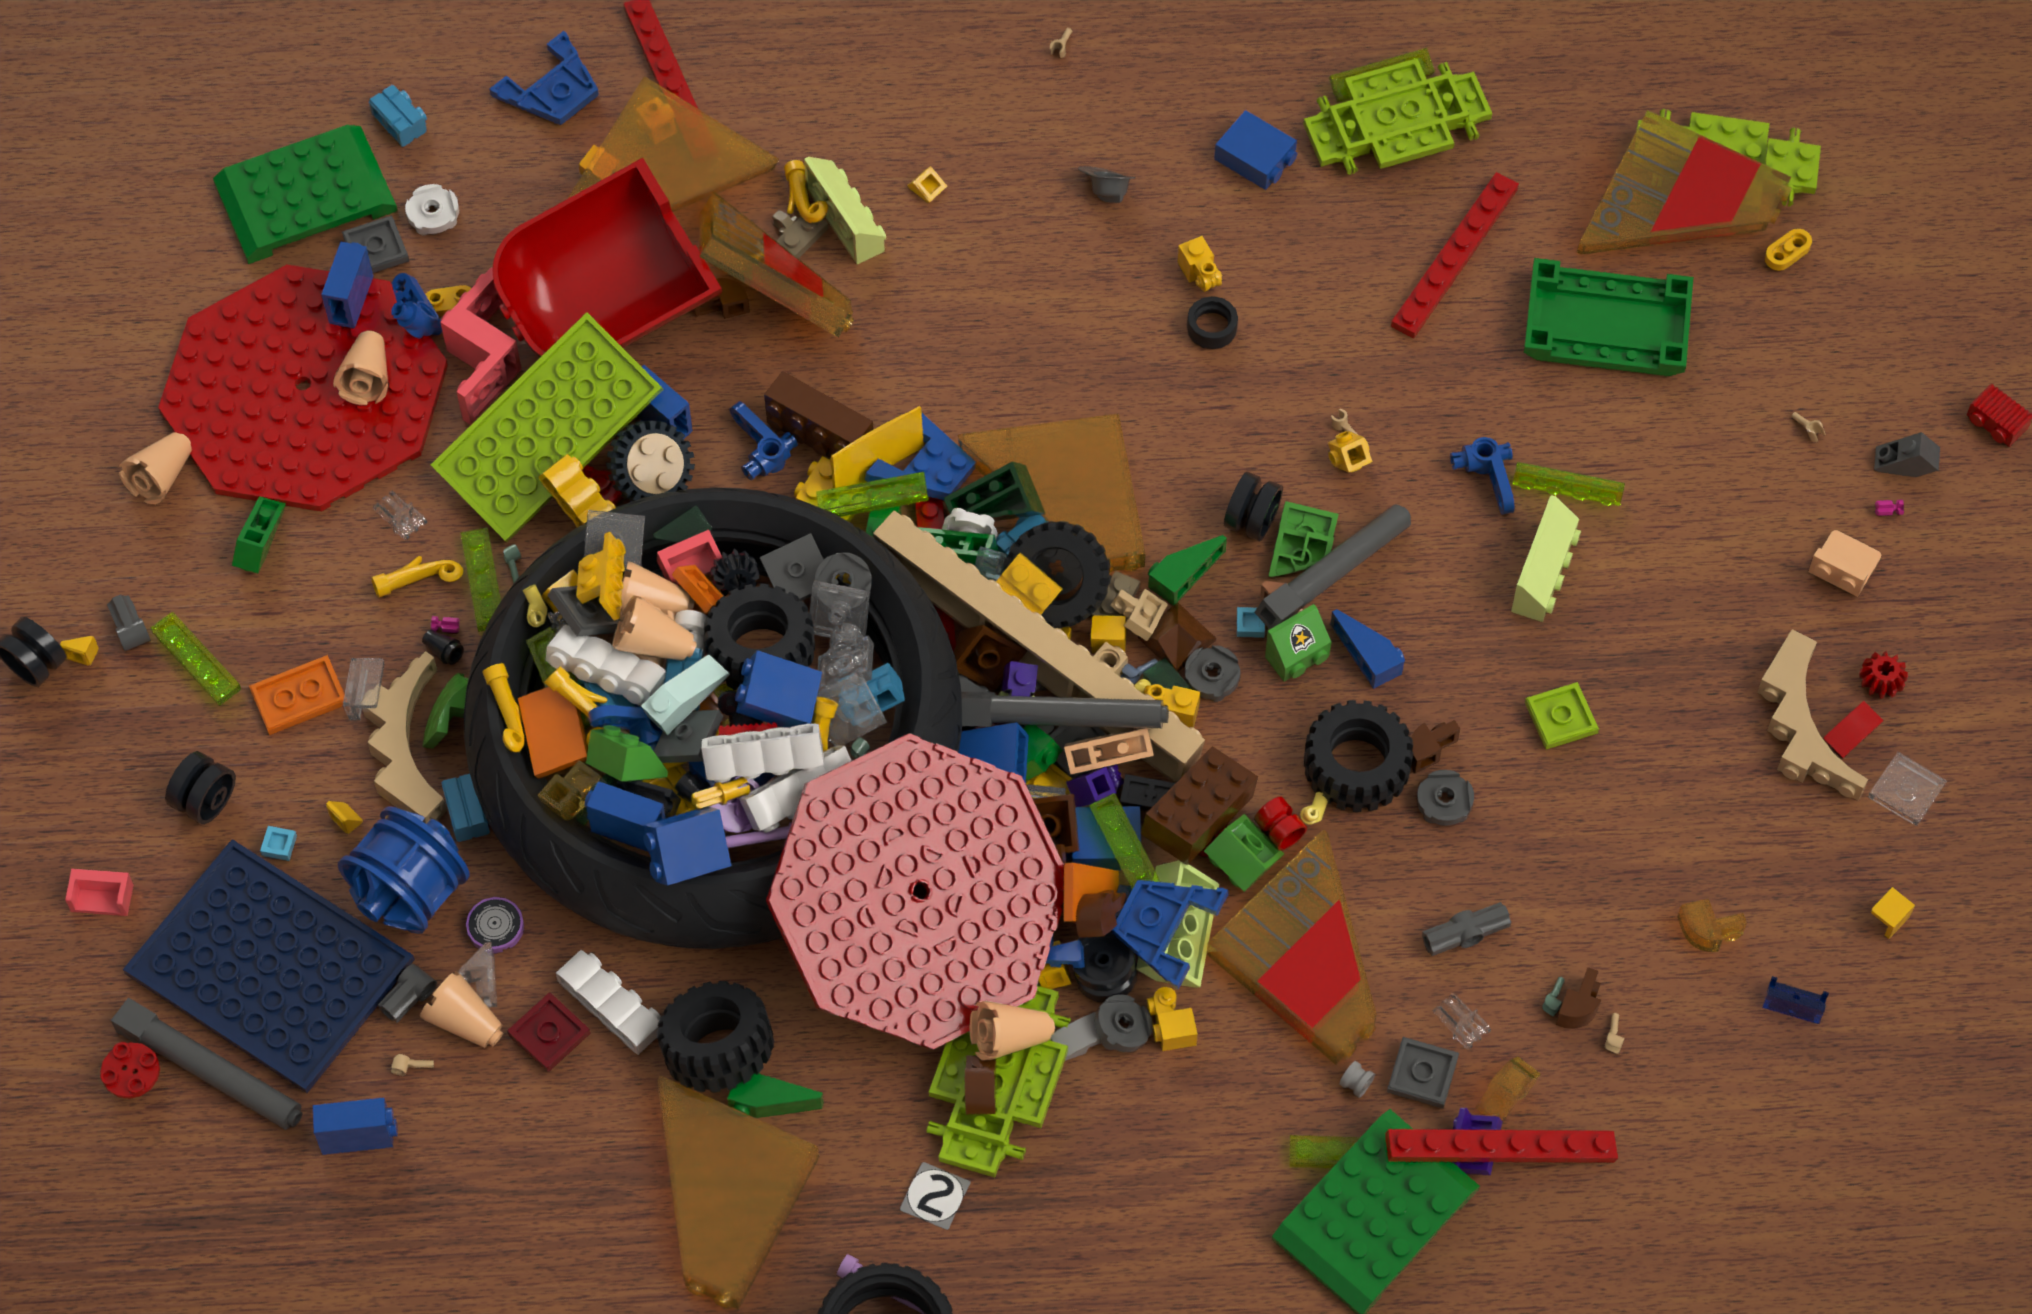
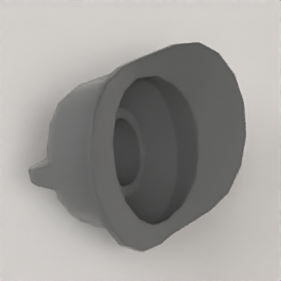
M1078 167L1079 171L1090 175L1093 193L1104 202H1122L1124 195L1127 193L1130 179L1135 178L1134 176H1124L1098 167Z

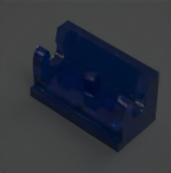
M1772 976L1762 1008L1819 1024L1825 1011V1003L1829 992L1823 991L1821 995L1778 983V977Z

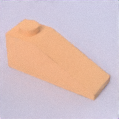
M1148 728L1066 743L1064 746L1070 775L1154 756Z

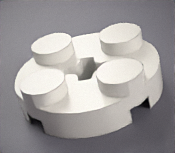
M429 184L417 188L409 202L407 200L405 205L410 225L421 235L440 233L455 227L457 224V217L459 215L457 198L451 190L442 189L441 185ZM434 205L435 209H438L436 212H427L429 206Z
M954 508L943 523L942 530L992 534L997 539L994 519L988 515H978L966 512L961 508Z

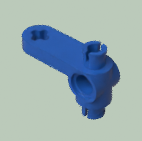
M406 273L398 274L392 281L397 301L391 310L393 318L397 319L398 324L416 338L420 339L431 334L435 336L442 333L440 323L442 319H439L438 314L416 278Z
M738 401L729 409L731 416L758 444L757 449L748 455L749 462L741 466L742 472L751 481L759 474L765 477L769 473L779 472L784 468L786 460L791 457L790 450L798 446L796 439L789 432H786L779 438L744 403ZM775 453L776 455L768 456L767 454Z
M1481 437L1476 439L1473 444L1462 446L1461 452L1450 453V462L1453 470L1465 467L1466 472L1474 471L1478 474H1489L1501 514L1514 513L1513 493L1503 464V460H1512L1513 458L1509 442L1498 445L1496 440Z
M635 704L636 707L604 705L589 711L588 715L591 726L603 728L605 725H612L621 729H628L631 735L638 736L639 741L649 745L653 751L663 732L646 715L642 707Z

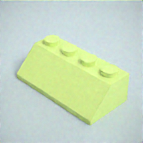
M814 157L805 158L807 191L815 202L825 201L828 204V212L825 218L855 263L858 265L885 252L884 240H886V234L880 225L876 226L870 209L867 206L864 207L860 202V195L856 188L849 186L844 170L838 169L831 160Z
M1551 495L1517 583L1511 610L1513 613L1543 622L1546 612L1551 614L1556 602V598L1552 597L1555 590L1560 591L1565 577V575L1561 574L1563 567L1569 568L1573 553L1569 552L1571 545L1577 546L1581 531L1577 530L1579 518L1556 496Z
M1180 860L1156 866L1154 882L1174 883L1175 886L1183 887L1196 885L1203 886L1204 889L1217 890L1219 888V883L1189 864L1185 865ZM1192 905L1188 907L1165 953L1189 963L1190 969L1181 985L1198 988L1201 987L1214 915ZM1140 957L1138 958L1137 970L1155 981L1168 983Z

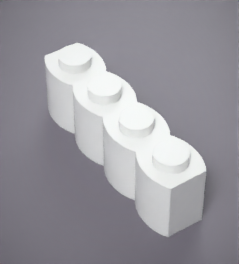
M563 625L547 646L546 661L552 667L557 669L561 666L565 671L572 672L580 680L597 683L603 690L623 695L631 703L640 706L663 685L666 671L658 664L649 660L639 659L630 652L618 651L603 639L592 636L577 637L569 625Z
M803 724L791 728H773L761 732L750 731L702 739L701 748L707 780H714L715 782H727L735 776L753 779L765 772L783 775L794 768L802 769L803 771H813L819 766L824 765L819 724Z
M837 745L824 751V765L819 766L816 770L803 771L802 769L794 768L788 773L780 775L763 786L750 791L749 795L741 796L739 800L753 830H763L764 833L778 828L780 826L779 821L785 817L793 819L805 783L852 761L846 747Z
M580 950L556 972L558 982L611 1032L617 1035L633 1052L639 1055L657 1038V1025L661 1017L660 1014L653 1008L648 1010L641 1005L642 999L632 989L627 991L621 986L622 981L614 972L610 971L607 973L601 968L602 963L593 953L586 954Z

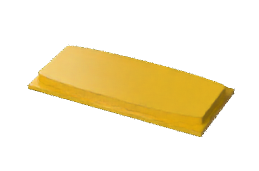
M920 406L877 427L831 456L832 486L834 487V496L836 498L863 483L866 472L877 459L894 465L924 447Z

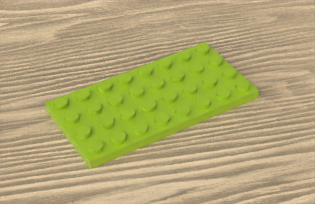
M586 312L465 430L431 466L508 542L553 498L543 486L538 476L567 454L570 457H576L584 468L664 389Z

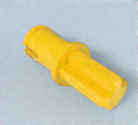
M740 777L723 784L717 782L714 784V787L693 793L691 795L692 804L696 809H703L718 803L725 805L728 800L749 795V785L742 787L748 781L744 777Z

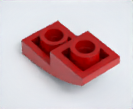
M1863 701L1823 737V740L1844 759L1884 720Z

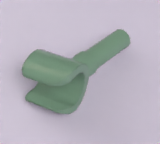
M513 544L505 548L503 554L504 560L510 568L513 583H515L519 578L515 561L522 557L517 546Z
M858 737L852 744L851 756L857 759L865 755L870 749V745L863 738Z
M1558 977L1553 990L1546 996L1545 1002L1542 1005V1009L1551 1016H1555L1562 1006V1002L1557 997L1565 981L1563 977Z

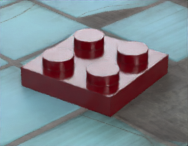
M550 992L507 1030L508 1036L547 1072L551 1071L591 1034L590 1029Z

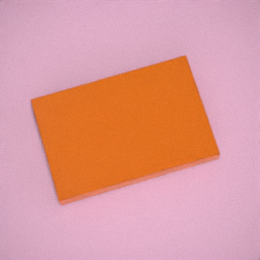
M328 655L249 685L269 735L348 705Z
M549 687L518 698L535 777L539 779L586 761L588 745L581 712L556 690L553 692Z
M1065 863L1064 921L1076 923L1077 906L1084 894H1094L1105 890H1113L1114 893H1119V871L1078 863ZM1119 911L1115 914L1116 920L1119 916Z

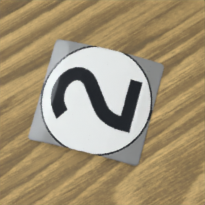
M923 1162L910 1185L900 1210L948 1230L971 1182Z

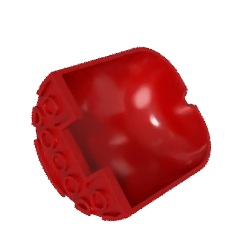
M643 157L513 229L500 243L493 261V280L503 304L499 305V308L506 320L512 318L516 325L512 327V330L518 341L525 340L527 345L539 357L548 351L586 312L622 348H625L722 294L721 286L697 246L692 245L674 215L668 198Z

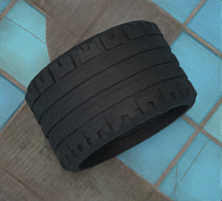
M881 1263V1265L876 1266L875 1264H870L869 1266L858 1268L854 1273L851 1271L846 1274L845 1277L837 1282L835 1288L832 1287L829 1290V1293L822 1301L823 1306L818 1311V1314H848L856 1306L867 1300L878 1297H896L909 1301L919 1307L925 1314H953V1309L945 1293L942 1294L941 1288L930 1277H924L919 1270L912 1269L906 1265L902 1267L897 1263Z

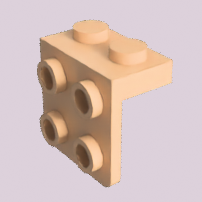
M1834 530L1822 549H1817L1808 572L1858 597L1880 561L1881 553L1840 531Z

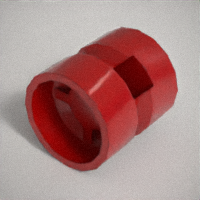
M1282 796L1267 802L1254 817V820L1263 831L1270 832L1269 839L1280 851L1293 846L1307 831V826L1297 814L1292 815L1293 809Z

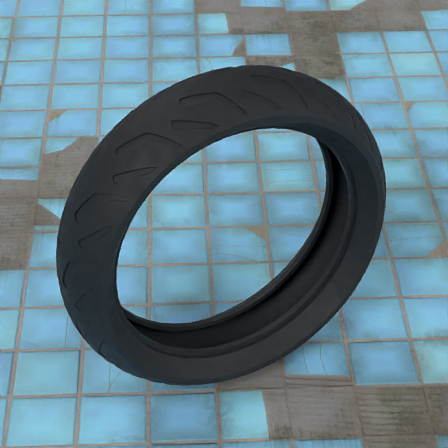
M713 487L666 492L621 505L575 528L541 554L515 581L490 618L471 665L464 707L465 749L475 793L495 836L524 873L553 899L592 923L637 940L695 949L743 947L783 938L766 903L783 849L766 856L733 862L730 867L671 885L658 883L650 872L651 857L625 849L601 835L591 832V828L579 820L563 804L545 777L538 779L534 776L523 722H521L524 733V746L522 750L514 753L506 748L502 734L507 729V725L492 689L486 683L483 670L492 665L503 663L509 675L507 680L512 695L519 706L518 698L543 689L544 682L552 669V666L546 661L547 646L563 625H568L563 616L558 618L544 601L547 606L545 623L539 627L531 626L527 621L529 602L523 593L525 588L535 584L542 596L547 588L573 569L578 574L579 561L589 554L602 551L604 534L609 531L616 539H620L625 546L624 568L626 571L631 572V570L626 568L627 562H632L663 578L665 577L657 563V552L707 530L710 531L721 555L723 552L728 555L732 554L734 548L739 554L746 550L749 556L756 560L759 575L766 577L769 576L760 557L811 533L823 559L836 553H852L863 559L871 572V590L867 598L861 604L850 609L838 610L857 626L869 640L883 665L890 664L902 681L905 701L896 705L893 728L888 743L910 733L920 737V739L933 744L937 743L959 753L962 733L961 684L948 634L925 591L906 567L889 550L860 528L854 527L852 523L810 503L760 490ZM843 576L837 578L838 588L842 589L843 586H850V584L843 582Z

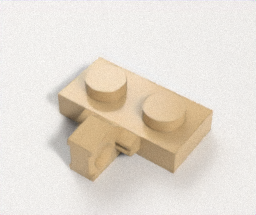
M1121 589L1110 606L1118 613L1128 617L1124 624L1126 628L1147 641L1153 634L1168 604L1146 589L1143 590L1139 598H1135Z

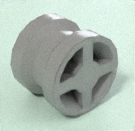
M1354 1061L1342 1076L1339 1085L1344 1088L1349 1087L1353 1090L1354 1095L1360 1098L1371 1085L1375 1073L1370 1070L1365 1071L1360 1063Z

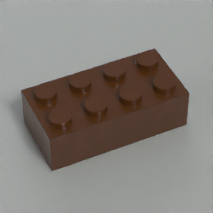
M784 371L779 374L764 394L766 419L769 426L776 431L791 433V436H794L797 443H804L810 446L821 456L831 458L832 455L873 430L872 420Z
M1212 746L1146 813L1141 835L1185 865H1188L1253 798L1258 776Z

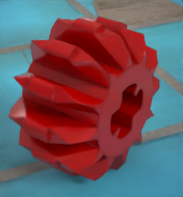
M1887 650L1883 652L1882 656L1874 652L1871 658H1866L1863 661V668L1860 669L1859 678L1862 679V688H1870L1869 696L1876 692L1879 693L1881 700L1885 694L1893 698L1897 692L1903 691L1905 682L1908 679V672L1905 671L1906 662H1897L1898 654L1891 658L1888 657Z

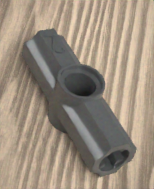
M1499 902L1476 912L1471 910L1459 912L1450 918L1449 922L1423 931L1422 938L1427 952L1434 956L1461 946V948L1472 947L1482 941L1484 936L1510 927L1511 920L1506 906Z

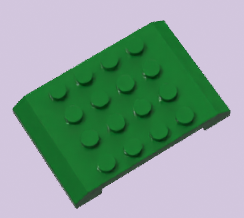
M347 124L223 168L213 178L215 187L248 264L274 256L272 249L370 214L374 220L398 211L361 126Z
M1534 258L1524 345L1525 354L1539 361L1662 376H1673L1685 372L1694 277L1667 274L1666 280L1564 268L1560 267L1561 261Z
M1391 1109L1387 1110L1372 1124L1285 1218L1271 1239L1356 1314H1366L1374 1306L1389 1285L1458 1210H1461L1480 1189V1185L1453 1162L1388 1161L1386 1131L1388 1129H1413Z

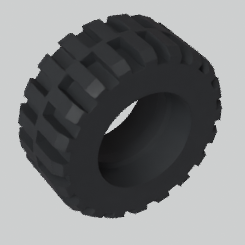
M1066 521L1046 522L1024 532L1010 547V552L1005 557L1003 564L1006 570L1019 553L1034 563L1041 553L1056 548L1066 550L1078 559L1083 572L1082 583L1078 591L1068 599L1061 601L1053 600L1041 614L1046 623L1054 629L1076 625L1093 614L1105 599L1111 582V575L1109 574L1111 565L1110 560H1107L1105 555L1106 550L1104 546L1098 543L1097 537L1092 532L1089 533L1084 530V527L1078 524L1073 525Z
M751 584L745 585L744 589L739 591L736 588L729 592L728 597L722 596L716 602V607L713 606L707 614L708 619L704 623L706 655L709 654L730 674L723 683L726 681V685L734 690H737L740 684L743 685L745 676L741 675L744 661L746 658L750 659L757 650L806 667L810 666L813 662L815 639L812 616L808 612L806 604L801 600L799 601L797 595L792 592L787 594L782 587L775 586V588H770L769 584H760V587H753ZM759 629L772 630L784 636L776 644L763 649H750L736 643L742 635Z
M1348 700L1344 706L1341 703L1332 705L1331 712L1324 710L1318 715V721H1313L1310 726L1305 743V776L1307 781L1312 782L1311 788L1315 793H1323L1328 804H1331L1333 801L1337 803L1336 808L1345 810L1346 807L1353 808V812H1361L1362 808H1368V811L1378 809V804L1380 803L1383 806L1391 803L1393 796L1398 797L1403 791L1411 770L1413 741L1408 736L1409 729L1406 724H1399L1400 717L1395 712L1389 714L1387 707L1381 704L1378 707L1373 706L1372 701L1364 700L1363 704L1356 703V700ZM1359 740L1375 746L1382 753L1385 761L1373 770L1357 772L1341 766L1333 757L1332 751L1344 742Z
M718 981V984L706 982L698 988L693 986L687 989V993L684 995L680 993L675 997L674 1003L668 1004L663 1012L664 1015L659 1019L657 1040L667 1069L671 1076L680 1082L681 1085L689 1089L693 1087L695 1091L705 1092L710 1090L712 1093L721 1092V1089L728 1088V1090L734 1089L741 1082L743 1084L751 1080L753 1074L758 1075L764 1068L763 1063L767 1064L771 1051L774 1048V1034L763 1001L753 990L747 987L744 988L743 985L735 982L732 985L727 981ZM734 1030L730 1035L719 1041L697 1043L704 1036L712 1032Z

